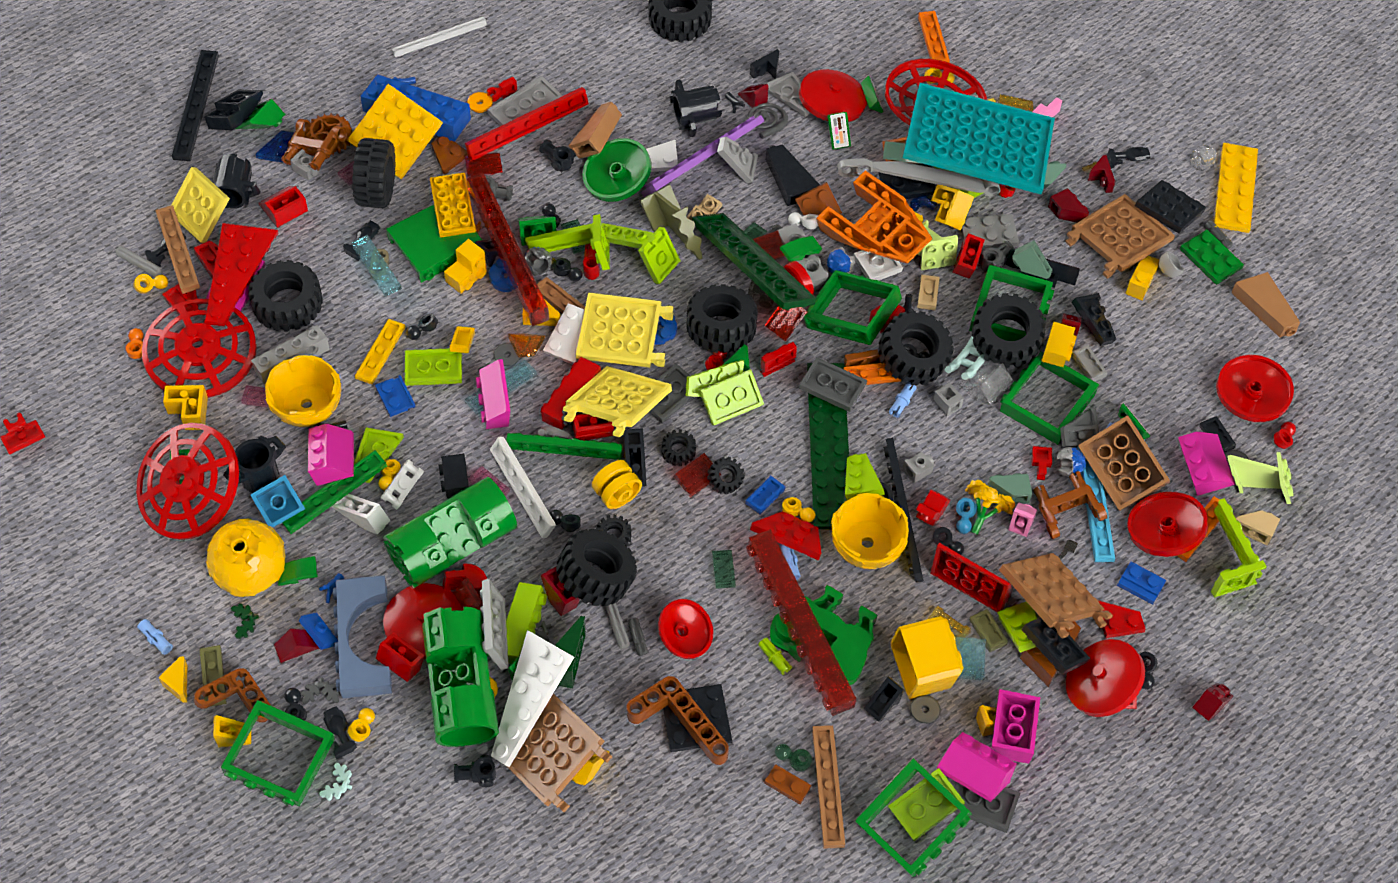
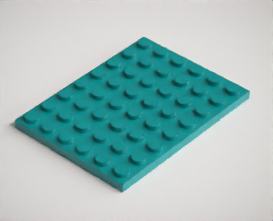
M920 83L902 158L1032 193L1042 194L1055 118Z

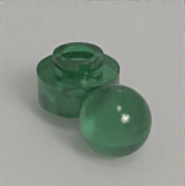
M783 743L775 748V756L779 760L789 759L792 768L796 771H805L812 763V756L805 749H798L792 752L791 748ZM799 756L804 757V758H805V761H804V762L800 761L798 757H799Z

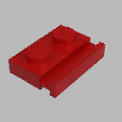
M795 343L784 344L779 349L768 352L761 357L760 368L762 370L760 373L763 377L796 362L794 359L797 353Z

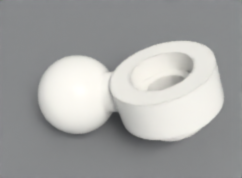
M793 212L789 215L788 221L790 225L797 224L799 226L802 224L806 229H816L818 226L816 218L819 215L808 214L801 216V214Z

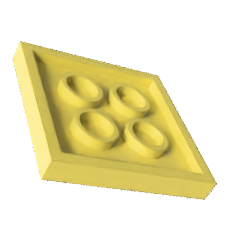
M191 167L172 205L179 223L200 243H205L230 198L196 167Z

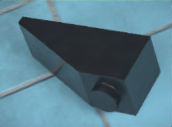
M643 428L625 429V462L631 467L632 473H635L642 481V487L647 486Z

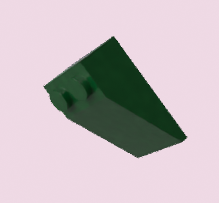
M580 616L555 644L556 647L574 657L558 686L573 689L586 637L585 616Z

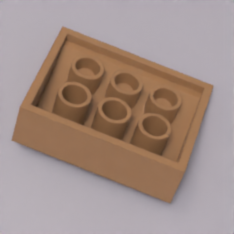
M1128 415L1078 445L1119 511L1170 483L1168 476Z

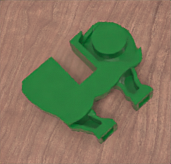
M827 585L824 595L814 601L806 596L794 598L789 608L774 616L770 626V639L774 646L789 653L798 662L802 660L816 639L829 645L831 648L818 664L817 674L827 678L835 685L845 688L853 685L861 675L866 662L867 651L874 640L873 625L876 623L878 615L861 605L858 610L859 623L855 625L846 624L838 615L832 612L842 603L844 594Z

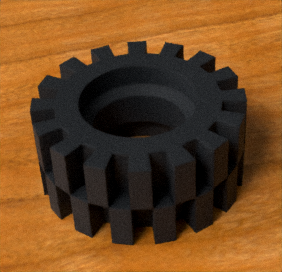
M679 429V433H676V430H672V434L668 432L667 437L664 436L661 452L664 460L667 459V463L672 461L673 466H676V463L682 466L683 462L687 465L689 461H692L696 455L695 438L693 439V435L690 434L688 436V431L685 430L682 433L681 429ZM680 443L686 446V450L675 452L671 447L674 444Z
M722 457L716 460L708 470L709 475L707 476V480H710L709 485L714 486L712 489L714 491L716 489L719 490L718 493L720 494L722 492L728 494L737 490L745 478V475L742 474L744 468H740L741 463H735L737 460H731V457L726 459ZM728 469L733 475L732 481H722L719 476L720 470Z
M613 514V518L607 515V520L603 517L601 523L598 522L597 531L618 529L621 532V536L617 539L625 542L626 547L629 546L632 534L631 525L628 524L627 519L623 521V516H620L618 519L617 515Z

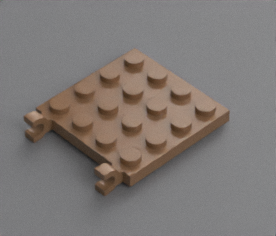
M1126 194L1072 225V231L1067 233L1069 239L1066 240V243L1070 247L1081 238L1108 261L1104 265V268L1107 270L1102 274L1107 279L1117 269L1120 272L1125 271L1173 241L1175 237L1171 231L1156 219L1136 208V203Z
M1054 553L1003 564L999 569L1050 628L1055 627L1061 638L1069 635L1066 629L1070 630L1075 627L1072 623L1073 621L1093 617L1098 627L1102 628L1107 624L1103 617L1107 620L1113 616L1109 611L1104 610L1099 601L1089 593L1085 585L1079 582L1073 575V572Z
M553 693L511 766L508 768L545 805L549 806L553 803L557 808L565 812L570 805L559 796L561 791L594 753L606 763L610 761L612 756L601 747L605 741Z

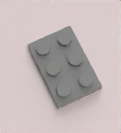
M1012 214L966 218L961 229L963 240L968 233L985 239L982 249H987L988 247L998 248L1004 241H1009L1013 247L1019 245Z

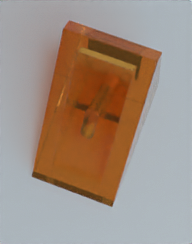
M527 333L508 334V338L518 357L535 356L545 340L544 335Z

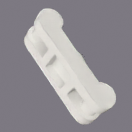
M408 459L382 494L381 499L390 502L392 507L397 510L424 471L420 467L416 468L413 462ZM407 471L413 474L411 478L406 475ZM393 492L398 495L397 498L392 495Z

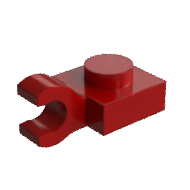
M514 77L499 83L498 88H488L487 95H492L493 102L501 97L504 99L517 92V80Z
M1033 446L1032 466H1038L1037 480L1045 481L1047 467L1051 468L1052 466L1051 447Z

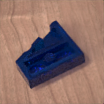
M281 130L256 153V158L284 163L281 158L287 151L288 142L295 132Z

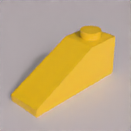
M1147 256L1139 262L1129 281L1126 291L1127 295L1143 301L1159 267V259Z

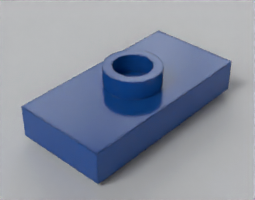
M770 476L746 499L745 504L761 515L785 491L786 486Z
M318 613L300 617L299 622L320 650L335 647V642H338V639Z

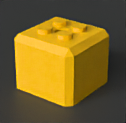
M942 616L900 626L891 640V649L909 699L950 689L964 668L961 654L955 644V636L951 632L948 620Z

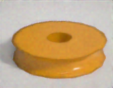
M476 92L469 96L467 103L472 111L483 113L492 106L493 101L492 97L488 96L487 93Z

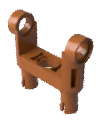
M299 119L296 122V131L288 142V149L281 160L285 164L291 165V159L303 149L306 154L314 156L309 163L310 167L319 171L325 159L330 158L338 143L346 140L347 129L344 126L337 125L330 130L324 141L305 138V128H308L307 123H310V121Z
M1079 471L1076 472L1077 476L1074 473L1069 476L1075 487L1074 490L1050 498L1044 485H1040L1041 490H1039L1038 486L1033 489L1039 501L1038 508L1046 522V528L1051 539L1060 537L1057 527L1058 522L1054 515L1087 503L1093 516L1099 521L1108 518L1105 507L1101 502H1098L1091 487L1085 483Z

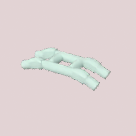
M972 336L960 354L945 368L947 373H951L957 370L960 365L968 367L961 375L964 380L972 378L985 362L984 354L979 355L976 351L977 348L973 344ZM968 354H972L978 358L973 362L966 359Z

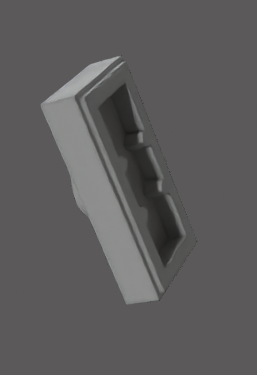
M1089 345L1072 351L1071 356L1087 378L1097 381L1107 376V371Z

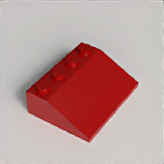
M939 543L937 545L930 574L996 612L1001 611L1011 597L1014 587L1009 582L943 544Z

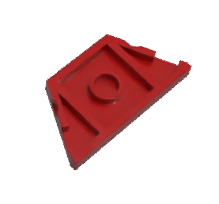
M783 511L751 524V531L819 561L821 545L817 526Z

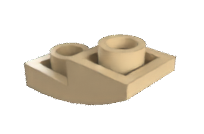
M707 194L699 206L695 205L687 219L692 220V217L716 214L723 204Z

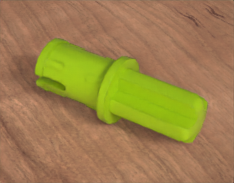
M764 638L758 643L759 647L768 656V661L772 662L782 675L792 669V666L783 657L782 651H778L768 638Z

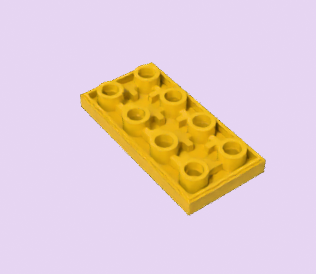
M465 173L430 177L440 237L476 232Z

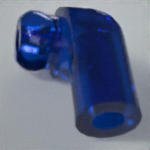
M926 196L914 198L910 202V208L913 211H918L923 206L934 210L937 203L931 201Z

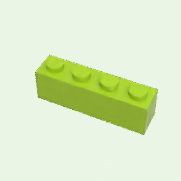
M522 582L518 584L506 620L509 664H512L521 654L527 630L536 634L535 627L541 620V609L547 601V594H545L542 585Z

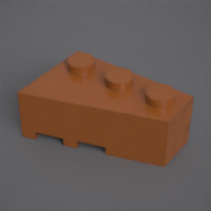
M1073 621L1072 623L1075 627L1070 630L1066 629V631L1076 641L1081 627ZM1037 647L1022 652L1020 659L1049 687L1058 672L1053 664Z

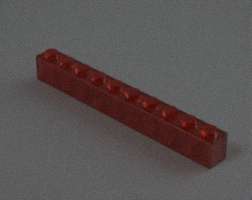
M484 173L466 178L471 198L531 325L535 326L549 321L548 306Z
M771 529L749 537L748 546H746L748 555L754 558L756 571L758 574H762L764 587L766 590H770L772 603L775 607L778 606L780 619L783 624H787L789 637L792 641L795 640L797 653L800 658L803 657L806 663L805 669L808 675H812L814 687L818 693H821L825 709L829 710L831 715L834 716L855 708L856 697Z

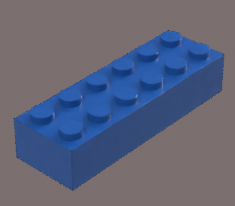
M378 74L360 96L363 112L367 113L389 84L441 120L443 124L435 135L447 137L452 141H456L471 120L470 105L468 103Z

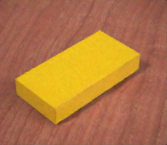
M457 326L450 344V352L469 353L475 335V328Z

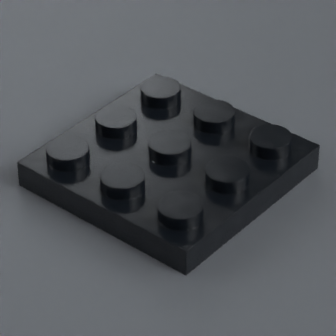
M1163 180L1145 193L1135 204L1136 208L1178 234L1195 221L1206 209V206L1198 200H1194L1186 195L1185 192L1176 189L1170 183Z
M716 684L685 689L727 744L732 743L722 685ZM680 702L677 705L680 707H684L687 704L684 702ZM668 705L664 707L663 713L670 752L700 748ZM697 718L690 719L693 723L699 721ZM703 734L702 737H703V738H710L711 735H710V734Z

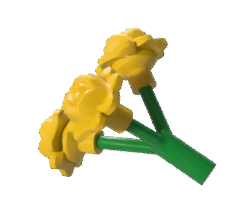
M972 480L967 485L965 492L974 495L977 505V519L971 530L972 533L978 535L984 521L995 513L1004 511L1007 514H1013L1015 502L1011 496L998 495L996 489L989 487L981 480ZM981 499L984 500L983 503H982V505H983L982 511H981V504H980V500H981ZM991 503H998L994 510L985 515Z

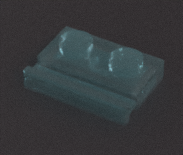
M956 637L955 644L961 654L964 667L958 679L984 680L986 639Z

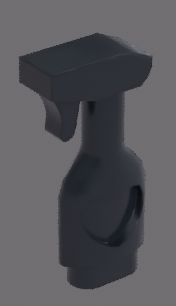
M1130 147L1124 152H1114L1113 149L1109 148L1107 158L1112 169L1116 165L1123 163L1121 159H1128L1130 161L1150 159V152L1148 147Z
M371 220L365 223L357 231L356 239L351 244L343 245L345 253L359 261L361 253L364 251V247L359 246L372 240L378 234L380 226Z
M165 239L161 240V245L154 251H145L147 260L161 267V262L166 259L162 253L168 251Z
M337 706L326 710L323 713L325 716L323 720L328 730L337 735L342 743L339 746L336 741L333 742L335 746L333 753L337 760L353 752L357 746L354 741L349 740L346 734L348 722L343 711L339 710Z

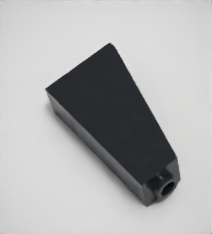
M783 144L766 148L765 160L787 206L797 204L796 197L820 185Z

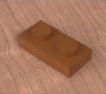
M878 349L845 355L844 366L881 363L879 359L881 355L878 354Z
M776 764L764 781V784L800 805L812 786Z

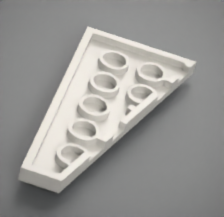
M528 630L498 729L499 734L496 736L491 757L508 767L511 766L574 659L570 654Z

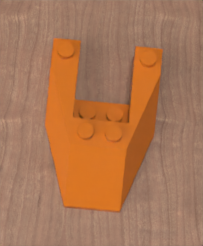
M865 170L853 184L856 194L870 203L872 207L853 224L828 206L816 218L819 229L833 240L908 264L932 240V237L922 222L919 221L913 209L910 208L906 199Z

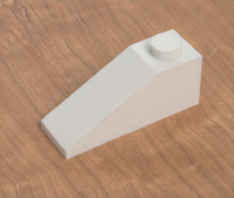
M351 494L346 495L331 506L363 529L375 534L382 531L390 522L380 504Z

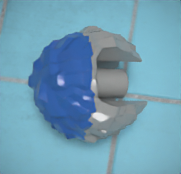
M843 247L832 250L827 258L828 271L832 274L835 270L850 273L855 263L854 256L849 257Z
M1066 447L1058 452L1057 459L1061 461V467L1058 469L1059 474L1069 477L1074 473L1076 476L1077 471L1081 473L1086 467L1085 456L1080 450Z

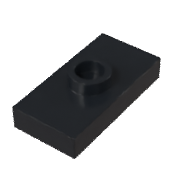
M1217 416L1200 423L1199 427L1203 432L1218 434L1224 453L1236 448V443Z

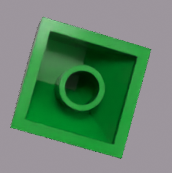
M271 98L259 103L247 120L236 129L277 127L282 123L281 119L286 114Z
M546 216L518 218L521 246L527 245L525 241L527 237L556 231V218Z

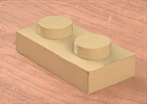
M921 274L917 308L936 310L940 277Z

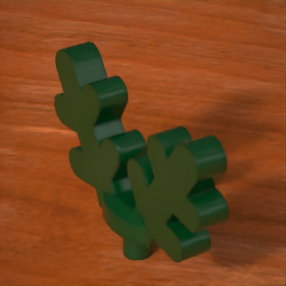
M240 603L238 607H231L236 618L241 616L243 620L241 622L243 627H236L238 632L235 634V637L237 639L243 636L247 638L248 631L253 633L255 619L259 618V615H254L249 605H246L244 609L243 604Z

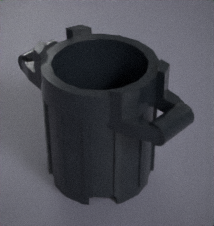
M680 79L676 80L675 90L671 91L673 95L669 96L670 103H673L675 117L680 126L678 128L679 130L688 129L689 136L695 137L697 131L695 124L716 120L722 116V110H718V102H721L717 88H714V86L707 85L684 90L682 81Z
M237 154L223 155L222 159H219L218 163H216L212 182L230 198L225 208L236 209L243 205H248L251 197L261 193L256 182L250 181L252 175L251 163L246 158L245 160L238 158Z
M260 436L258 439H249L242 442L235 450L239 466L238 484L242 483L244 489L254 493L279 478V470L276 459L282 454L286 445L277 436L271 438ZM228 466V468L226 469V471H225L224 474H223V476H224L228 481H229V466Z

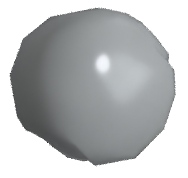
M1170 251L1161 255L1159 267L1165 276L1175 278L1184 273L1185 268L1181 267L1177 256L1170 253Z

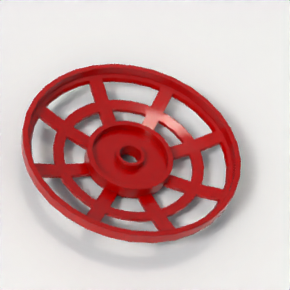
M915 59L900 64L891 71L885 85V98L890 109L908 125H910L911 119L901 112H905L910 118L912 117L911 112H913L914 106H906L904 96L912 99L913 104H915L917 91L915 94L907 91L914 84L919 87V84L923 82L938 83L935 87L944 89V86H947L955 92L966 95L976 93L978 98L987 100L983 87L974 76L959 66L936 59ZM916 68H936L943 70L940 78L919 76ZM910 70L913 79L907 81L902 87L893 82L898 75ZM949 73L962 78L971 88L962 91L957 85L947 80ZM890 87L899 92L900 106L893 104L889 95Z
M209 299L187 300L168 308L152 322L145 334L142 345V360L146 372L151 380L163 391H165V386L170 385L162 381L153 371L155 367L162 363L169 372L178 376L175 386H183L185 379L202 380L209 378L213 388L206 390L208 398L231 390L247 376L253 366L251 360L256 357V337L247 317L235 308L233 312L242 319L244 324L233 327L228 320L226 329L216 331L211 325L205 324V321L204 323L193 324L190 319L191 316L206 315L207 310L187 312L185 309L189 305L208 304ZM178 310L180 315L170 321L163 330L154 329L163 318ZM183 320L186 327L179 333L169 331L176 323ZM248 331L250 339L247 358L237 353V333ZM150 336L160 337L158 341L159 357L149 362L147 355L148 340ZM232 336L231 350L221 347L220 338ZM165 338L175 340V348L164 353ZM198 341L203 342L201 347H193L194 343ZM219 354L227 357L222 364L213 369L211 362ZM178 355L179 359L184 362L181 370L173 367L168 360ZM233 360L243 364L234 377L222 385L220 384L217 374L225 370ZM191 366H204L206 370L204 373H188Z
M186 423L166 431L152 444L144 456L139 469L136 493L140 512L153 530L171 539L187 540L202 536L219 524L233 503L239 482L238 459L230 441L223 433L213 427L201 423ZM185 428L204 430L197 440H178L179 430ZM210 435H213L220 442L227 457L215 460L211 450L204 444ZM170 436V444L163 448L153 460L151 457L154 451ZM179 445H193L187 456H179ZM171 450L172 459L165 466L160 464V459ZM199 450L206 455L208 463L201 465L194 459ZM148 465L151 468L147 479V492L143 494V479ZM229 465L227 491L225 496L214 492L218 480L217 468ZM156 470L161 473L160 484L152 488L153 475ZM211 470L210 484L206 488L203 486L204 472ZM182 475H184V480L180 484L179 479ZM160 492L166 497L163 509L158 505L154 497ZM198 494L203 495L204 498L192 509L190 501ZM211 499L220 503L213 516L204 524L198 526L195 515L202 511ZM147 500H150L153 508L161 515L158 526L150 520L145 511L144 503ZM173 502L182 503L185 513H170ZM168 519L177 521L187 519L191 530L176 533L166 531L165 528Z

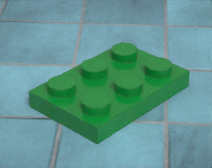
M1208 230L1180 246V250L1216 285L1241 270L1244 266Z

